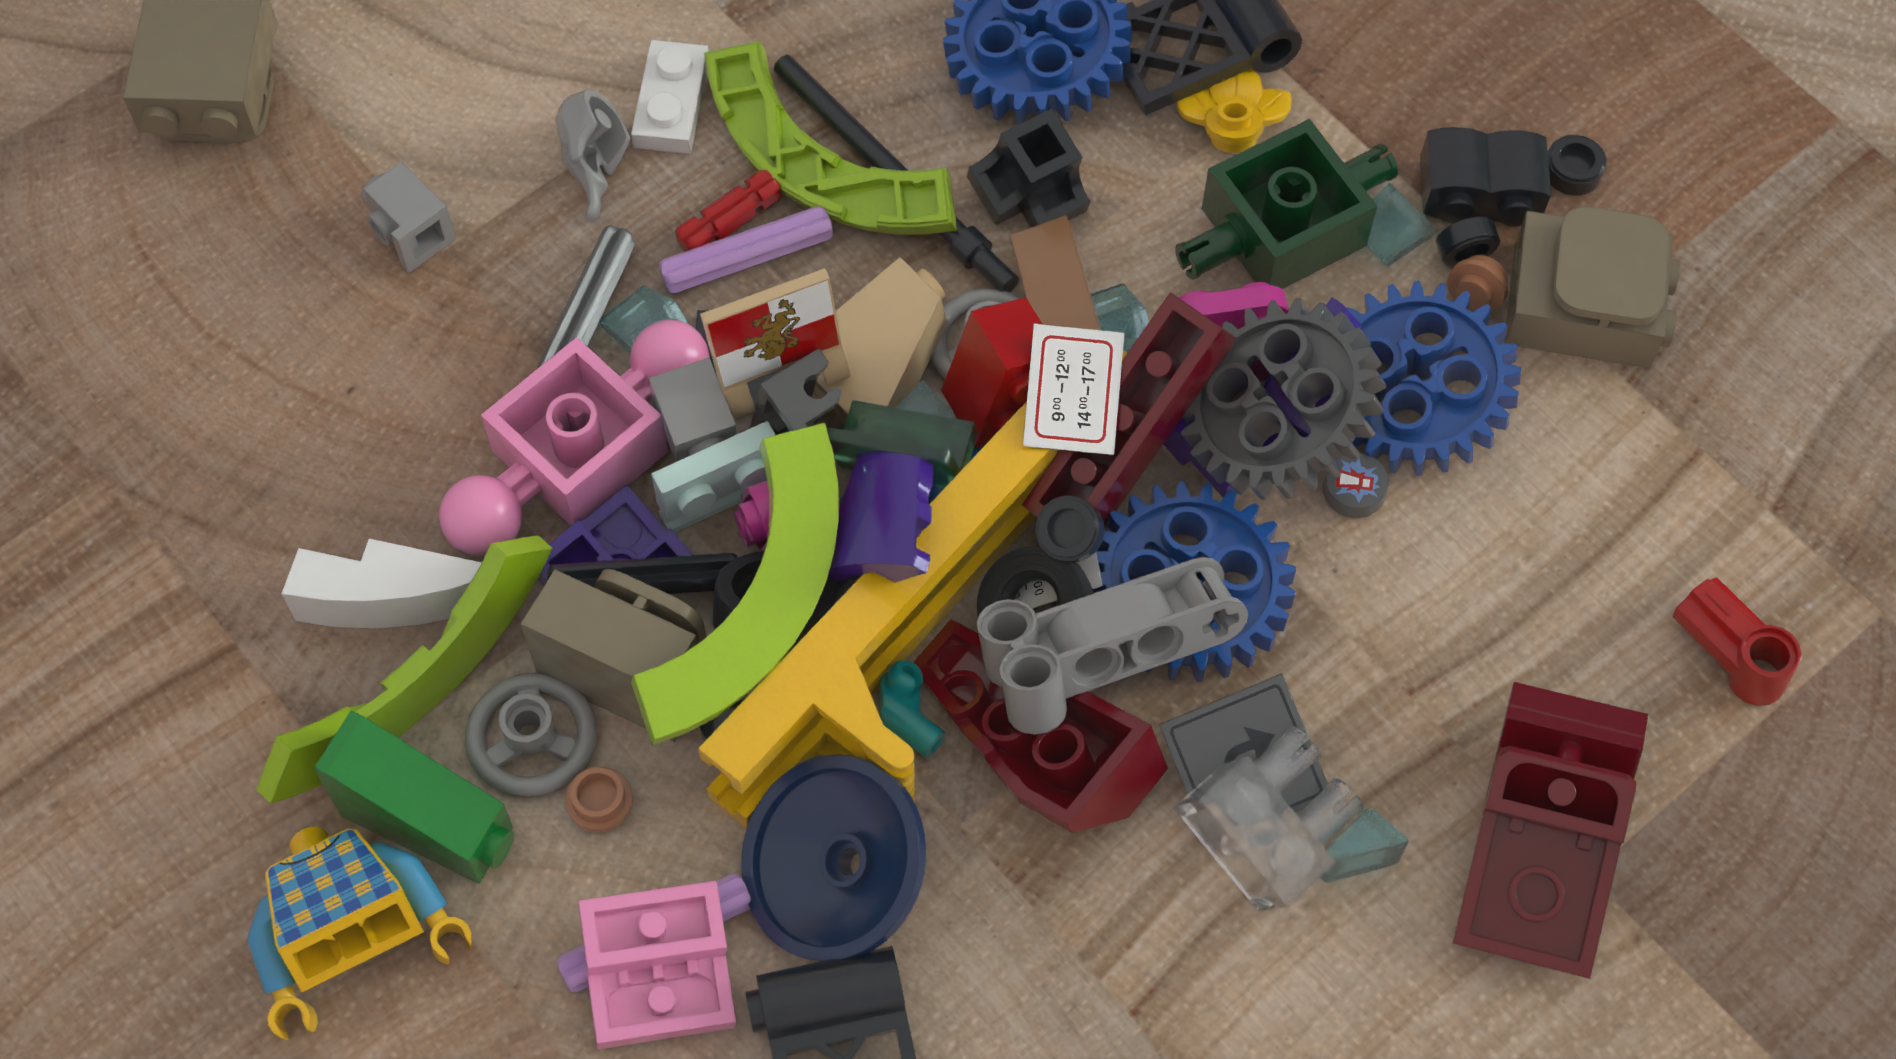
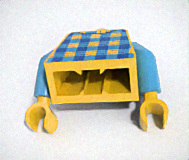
M308 827L296 833L289 845L292 855L271 865L266 871L265 878L268 894L258 903L247 937L249 949L264 993L272 992L275 1000L267 1016L268 1026L275 1035L286 1041H289V1036L284 1028V1019L289 1011L300 1008L302 1021L307 1031L311 1033L316 1030L318 1025V1017L314 1008L296 998L292 984L297 983L301 992H304L423 933L424 931L419 923L423 919L426 920L432 929L430 933L431 950L434 957L440 963L450 964L447 953L438 943L440 938L448 932L460 934L464 938L469 950L471 951L472 933L469 925L460 918L448 917L442 908L447 904L446 899L417 856L383 842L369 845L357 829H345L330 837L328 832L320 827Z

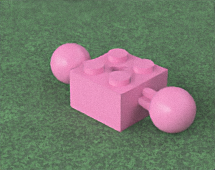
M661 320L650 324L638 334L633 342L630 352L631 368L621 376L614 372L577 337L481 414L492 452L509 468L497 478L487 475L469 476L459 480L449 488L442 499L439 509V523L446 540L455 549L464 554L485 557L491 543L516 538L522 522L521 507L536 494L572 526L578 520L582 522L624 486L631 484L669 452L662 415L648 403L651 399L649 378L708 357L710 358L707 344L702 335L691 325L678 320Z

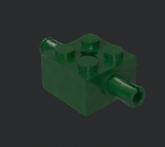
M1307 119L1208 168L1201 209L1214 225V228L1176 245L1175 253L1180 267L1183 270L1192 265V268L1186 270V275L1188 278L1195 280L1201 274L1236 258L1242 263L1255 282H1266L1269 285L1283 289L1366 247L1377 210V205L1366 191L1386 181H1391L1398 176V166L1392 152L1380 158L1388 150L1386 145L1380 143L1373 146L1372 149L1343 162L1313 122Z

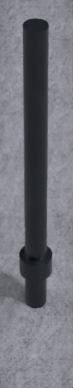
M787 54L778 59L774 65V72L870 166L909 171L791 55ZM955 216L957 231L939 233L950 244V253L966 269L975 268L995 289L1001 292H1011L1017 286L1019 277L991 251V241L975 226L966 227Z

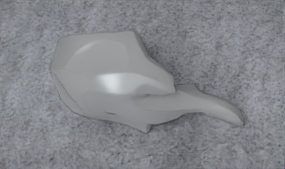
M587 89L570 95L563 101L556 115V128L560 138L563 161L570 174L583 185L588 200L586 217L590 222H594L600 214L601 196L608 187L601 169L610 176L616 171L617 165L629 145L630 135L613 104L597 91Z

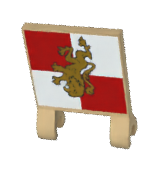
M825 268L700 314L718 382L734 420L756 412L747 382L787 368L818 348L829 361L828 367L823 371L824 380L827 385L851 377L842 347L831 282Z

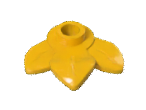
M1252 68L1175 102L1177 110L1183 119L1205 126L1213 146L1227 153H1241L1255 146L1257 139L1263 133L1264 127L1283 121L1290 113L1292 103L1289 91L1262 89L1260 76Z

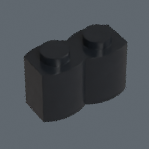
M1462 127L1438 128L1427 132L1420 154L1423 214L1442 219L1448 223H1457L1473 217H1489L1493 221L1501 222L1504 225L1517 227L1522 226L1527 211L1545 212L1551 197L1547 137L1538 133L1520 130L1498 131L1486 134L1479 130Z

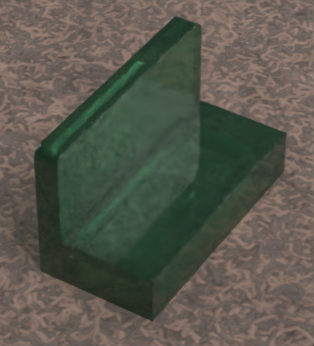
M852 400L844 430L828 428L827 433L834 457L841 468L853 470L857 455L861 453H902L921 457L932 463L933 485L946 487L970 462L978 430L974 422Z

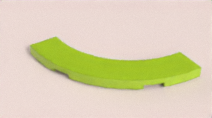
M760 41L704 52L712 94L718 111L725 121L730 134L758 171L767 170L772 175V178L778 181L781 187L780 191L788 198L806 209L816 206L823 207L830 220L866 231L896 235H923L957 231L951 175L946 167L920 171H899L872 166L871 168H865L841 159L839 155L820 145L801 130L788 115L774 88L768 68L766 50Z
M825 423L763 438L759 446L766 469L769 490V532L759 568L740 603L719 627L690 650L658 667L633 676L631 684L652 746L686 734L717 718L730 709L734 703L746 696L763 681L791 650L813 614L830 570L839 521L838 480L834 454Z
M538 535L491 543L472 581L451 610V615L442 637L429 651L422 644L400 667L380 682L385 691L369 703L352 707L345 706L310 725L277 735L256 790L272 804L323 785L314 767L351 710L400 738L459 686L486 656L524 604L553 548Z

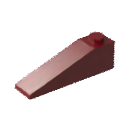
M952 619L949 620L913 662L920 668L923 674L922 683L1018 802L1071 833L1129 818L1168 770L1151 724L1088 691L1065 699L1067 707L1065 719L1055 729L1041 734H1027L1015 729L1008 720L1003 687L993 683L986 675L979 633Z

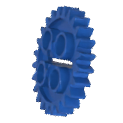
M954 0L953 9L955 17L945 19L947 37L943 38L945 58L947 59L950 78H957L960 95L972 93L974 108L977 110L992 102L993 117L996 120L1004 116L1008 110L1015 111L1017 125L1026 120L1028 113L1040 115L1050 109H1053V111L1057 110L1065 121H1069L1070 106L1074 104L1090 112L1092 110L1091 94L1094 93L1100 97L1108 98L1110 96L1109 80L1122 81L1123 63H1128L1131 59L1130 43L1132 42L1131 22L1127 20V5L1125 2H1117V0Z
M1414 281L1411 294L1407 297H1402L1395 285L1391 284L1388 285L1387 302L1381 304L1370 293L1364 295L1366 313L1361 314L1347 307V310L1361 324V330L1371 343L1369 347L1373 349L1381 363L1389 367L1386 372L1379 374L1386 383V388L1373 394L1378 400L1383 399L1380 403L1384 411L1382 414L1375 416H1365V420L1376 434L1374 438L1355 437L1352 443L1356 448L1365 443V454L1376 459L1382 453L1388 455L1390 473H1396L1404 459L1412 460L1416 476H1422L1426 460L1431 459L1435 460L1443 473L1448 472L1449 455L1456 453L1468 464L1473 462L1472 442H1476L1487 449L1492 448L1494 433L1491 427L1507 430L1510 414L1505 409L1517 408L1519 391L1513 387L1520 384L1521 367L1511 365L1517 359V345L1513 343L1502 344L1507 335V325L1505 322L1487 327L1491 315V307L1488 304L1479 307L1473 312L1469 310L1470 293L1467 291L1463 292L1452 302L1446 300L1447 291L1446 284L1444 283L1439 284L1432 297L1424 296L1420 281ZM1424 333H1434L1443 340L1438 344L1423 345L1417 342L1415 338ZM1459 351H1464L1467 354L1452 356L1453 354ZM1459 380L1472 383L1476 389L1466 394H1457L1450 391L1446 386ZM1406 409L1418 412L1422 418L1416 422L1406 424L1396 421L1392 415Z
M1184 481L1178 482L1175 497L1167 498L1164 491L1158 485L1153 486L1149 505H1146L1141 499L1132 495L1129 497L1127 509L1129 517L1115 510L1110 513L1108 523L1110 531L1104 530L1103 541L1098 551H1096L1103 586L1092 589L1093 594L1131 581L1133 578L1146 576L1201 557L1213 558L1220 563L1224 573L1238 572L1250 581L1246 584L1238 585L1232 584L1225 579L1223 580L1231 596L1242 601L1248 611L1247 623L1242 631L1234 638L1222 644L1168 662L1169 680L1173 681L1179 675L1182 666H1191L1193 676L1197 682L1203 681L1206 666L1211 664L1215 666L1223 678L1229 677L1232 657H1235L1248 668L1252 666L1256 654L1254 646L1269 652L1275 639V634L1272 630L1284 631L1289 616L1284 609L1292 608L1296 593L1295 590L1288 587L1293 583L1296 566L1283 563L1288 556L1289 543H1270L1274 538L1277 523L1270 521L1257 526L1255 520L1259 505L1256 503L1251 504L1240 512L1234 508L1236 492L1233 490L1227 493L1221 502L1213 500L1211 483L1204 484L1198 497L1190 496ZM1179 534H1188L1195 537L1200 543L1192 546L1182 545L1172 537ZM1150 546V547H1154L1156 550L1145 549V548H1147V547ZM1197 572L1196 576L1202 584L1205 579L1201 573ZM1213 618L1210 623L1214 630H1219L1220 628ZM1153 668L1146 670L1145 672L1149 673Z

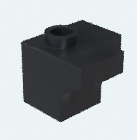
M1053 109L1001 133L995 148L983 159L971 165L967 172V179L996 225L1020 213L1023 214L1030 227L1067 215L1068 219L1071 220L1087 212L1090 205V200L1083 188L1079 172L1083 157Z

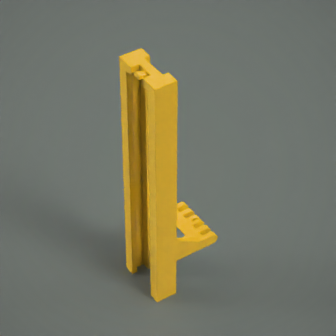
M1123 350L1122 360L1127 354L1125 350ZM1027 402L929 504L932 507L931 524L922 530L916 539V548L930 555L927 573L899 582H893L875 572L863 574L698 748L700 759L710 767L714 765L721 771L719 776L706 788L708 798L746 829L756 806L771 785L791 768L813 759L817 755H848L872 762L898 779L915 803L914 751L910 745L883 725L872 695L879 689L881 677L888 672L890 666L894 662L907 659L1037 518L1021 505L1053 461L1059 449L1023 446Z

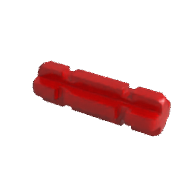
M765 169L757 171L744 180L745 188L737 185L699 211L702 216L700 219L692 216L680 224L675 230L678 244L686 252L711 243L710 240L713 238L715 240L725 238L758 215L755 211L756 208L759 207L760 210H765L780 199L781 187L778 181L772 178V175Z

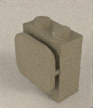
M143 0L123 94L125 104L139 133H150L167 141L245 143L255 139L263 132L267 124L274 85V73L270 60L277 20L270 0Z
M1578 207L1568 212L1565 217L1527 211L1515 242L1506 321L1507 335L1504 343H1513L1517 347L1650 368L1660 346L1669 347L1675 332L1676 311L1667 310L1668 295H1674L1680 274V260L1671 259L1673 234H1669L1658 220L1650 216L1597 207Z
M555 569L521 622L536 672L553 677L577 689L589 702L646 729L631 680L635 674L658 667L684 654L706 638V631L702 617L682 600L616 570H603L595 583L596 588ZM677 737L672 738V739H669V740L675 742V740L677 739Z

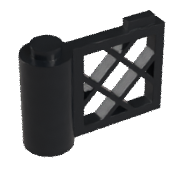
M1151 0L1138 7H1135L1131 1L1126 4L1127 20L1131 22V31L1137 30L1151 34L1144 50L1130 47V62L1123 63V80L1146 116L1251 68L1258 73H1269L1282 68L1296 57L1301 49L1302 37L1278 0ZM1193 3L1196 4L1201 12L1196 27L1169 21L1173 12ZM1162 36L1189 41L1182 58L1155 53ZM1201 44L1223 48L1229 56L1213 64L1194 61ZM1149 67L1175 73L1171 83L1151 92L1148 91L1143 83Z
M892 946L875 949L867 954L851 958L825 960L756 975L758 989L745 991L753 1033L767 1030L773 1059H787L788 1055L810 1050H817L829 1059H853L866 1038L892 1032L896 1033L901 1059H916L902 984ZM854 1041L845 1056L829 1047Z

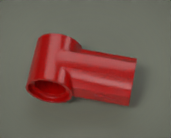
M1717 577L1711 580L1707 578L1691 590L1689 595L1676 607L1672 617L1728 672L1729 686L1737 697L1746 703L1760 706L1778 701L1785 693L1800 664L1802 655L1800 644L1793 634L1784 628L1766 625ZM1752 660L1766 661L1776 671L1762 670Z

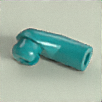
M899 660L894 662L888 672L881 677L879 683V716L885 727L922 756L929 758L943 742L946 732L920 713V685L923 682V674L920 668L910 661Z

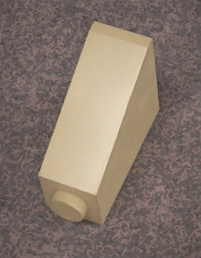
M901 257L836 310L842 347L851 377L827 385L822 372L817 378L813 391L818 398H822L829 390L841 389L842 393L839 402L831 412L870 452H885L948 324L941 301L946 295L940 284L923 268L916 273Z

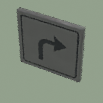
M1282 673L1158 724L1210 849L1333 798Z

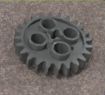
M1295 298L1288 314H1285L1277 302L1272 300L1268 305L1265 318L1259 319L1248 308L1245 310L1244 317L1246 326L1238 330L1227 321L1222 324L1223 329L1236 337L1237 340L1182 418L1188 426L1181 431L1184 439L1193 447V450L1190 452L1203 468H1206L1207 472L1217 483L1221 484L1226 481L1239 495H1242L1250 486L1261 500H1266L1273 484L1276 485L1286 499L1292 498L1295 481L1302 479L1313 492L1317 490L1318 486L1317 472L1325 469L1335 478L1341 476L1336 459L1341 455L1355 460L1361 457L1352 442L1355 437L1374 438L1376 433L1365 420V416H1375L1383 413V406L1373 394L1386 388V383L1376 370L1382 365L1380 359L1373 349L1369 347L1371 343L1360 327L1355 328L1345 313L1340 312L1333 316L1325 303L1319 302L1310 313L1300 298ZM1298 352L1292 360L1283 363L1290 354ZM1259 360L1263 363L1282 391L1311 428L1309 436H1300L1276 401L1251 369L1254 361ZM1246 390L1240 399L1231 402L1239 392ZM1332 394L1325 404L1315 407L1321 398ZM1279 433L1278 437L1271 444L1262 447L1263 443L1270 436Z

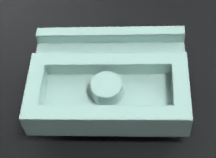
M768 421L651 473L656 502L660 508L658 511L659 516L667 530L671 528L675 533L741 503V495L747 487L767 481L766 469L759 446L763 438L775 436Z

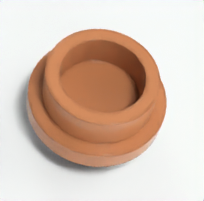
M1474 255L1458 262L1447 278L1448 290L1454 300L1465 291L1470 293L1469 310L1475 311L1479 307L1488 304L1491 307V312H1494L1501 307L1508 294V277L1505 269L1499 262L1488 256Z
M592 767L582 771L571 781L566 791L565 804L571 820L578 827L589 832L602 833L617 828L627 819L633 806V794L628 780L620 772L608 767Z

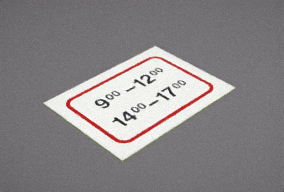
M1034 324L1023 446L1114 455L1124 333Z

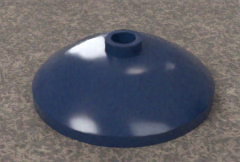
M827 755L810 759L791 768L775 781L763 795L751 816L745 833L741 856L742 880L751 896V901L748 905L756 922L764 933L779 947L791 954L809 960L846 959L864 955L875 950L886 942L904 923L921 889L926 864V840L922 820L911 795L901 782L881 767L867 760L848 755ZM859 853L860 865L857 872L853 874L851 861L855 854Z

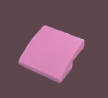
M717 881L578 901L597 1050L735 1028L736 1017L726 960L727 944Z

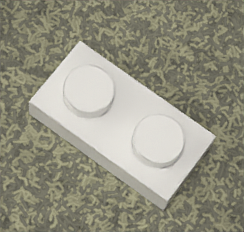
M651 40L631 132L633 148L691 154L707 76L704 52H709L707 45Z

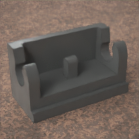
M819 348L761 383L755 405L756 412L753 413L750 428L768 421L775 435L813 426L815 420L835 408L842 393L840 388L829 390L822 398H812L817 378L829 364V361Z

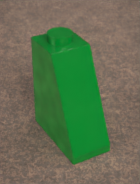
M352 710L314 767L341 817L480 884L489 867L497 868L503 862L511 848L514 833L511 831L513 825L504 803Z

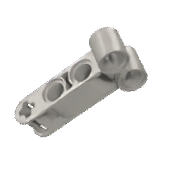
M1207 557L1192 559L1036 614L1028 604L1019 600L1006 599L996 601L987 606L979 614L977 620L987 677L993 683L1003 687L1008 720L1012 726L1027 734L1049 732L1058 727L1065 719L1067 712L1066 698L1217 646L1234 638L1247 623L1248 611L1242 601L1231 596L1223 583L1225 574L1220 563L1213 558ZM1197 572L1201 573L1205 579L1202 584L1196 576ZM1213 618L1219 626V630L1213 629L1210 623Z

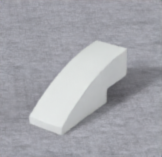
M374 539L368 540L361 561L298 548L281 594L294 620L298 622L331 627L377 629L421 625L449 619L451 610L469 586L482 562Z

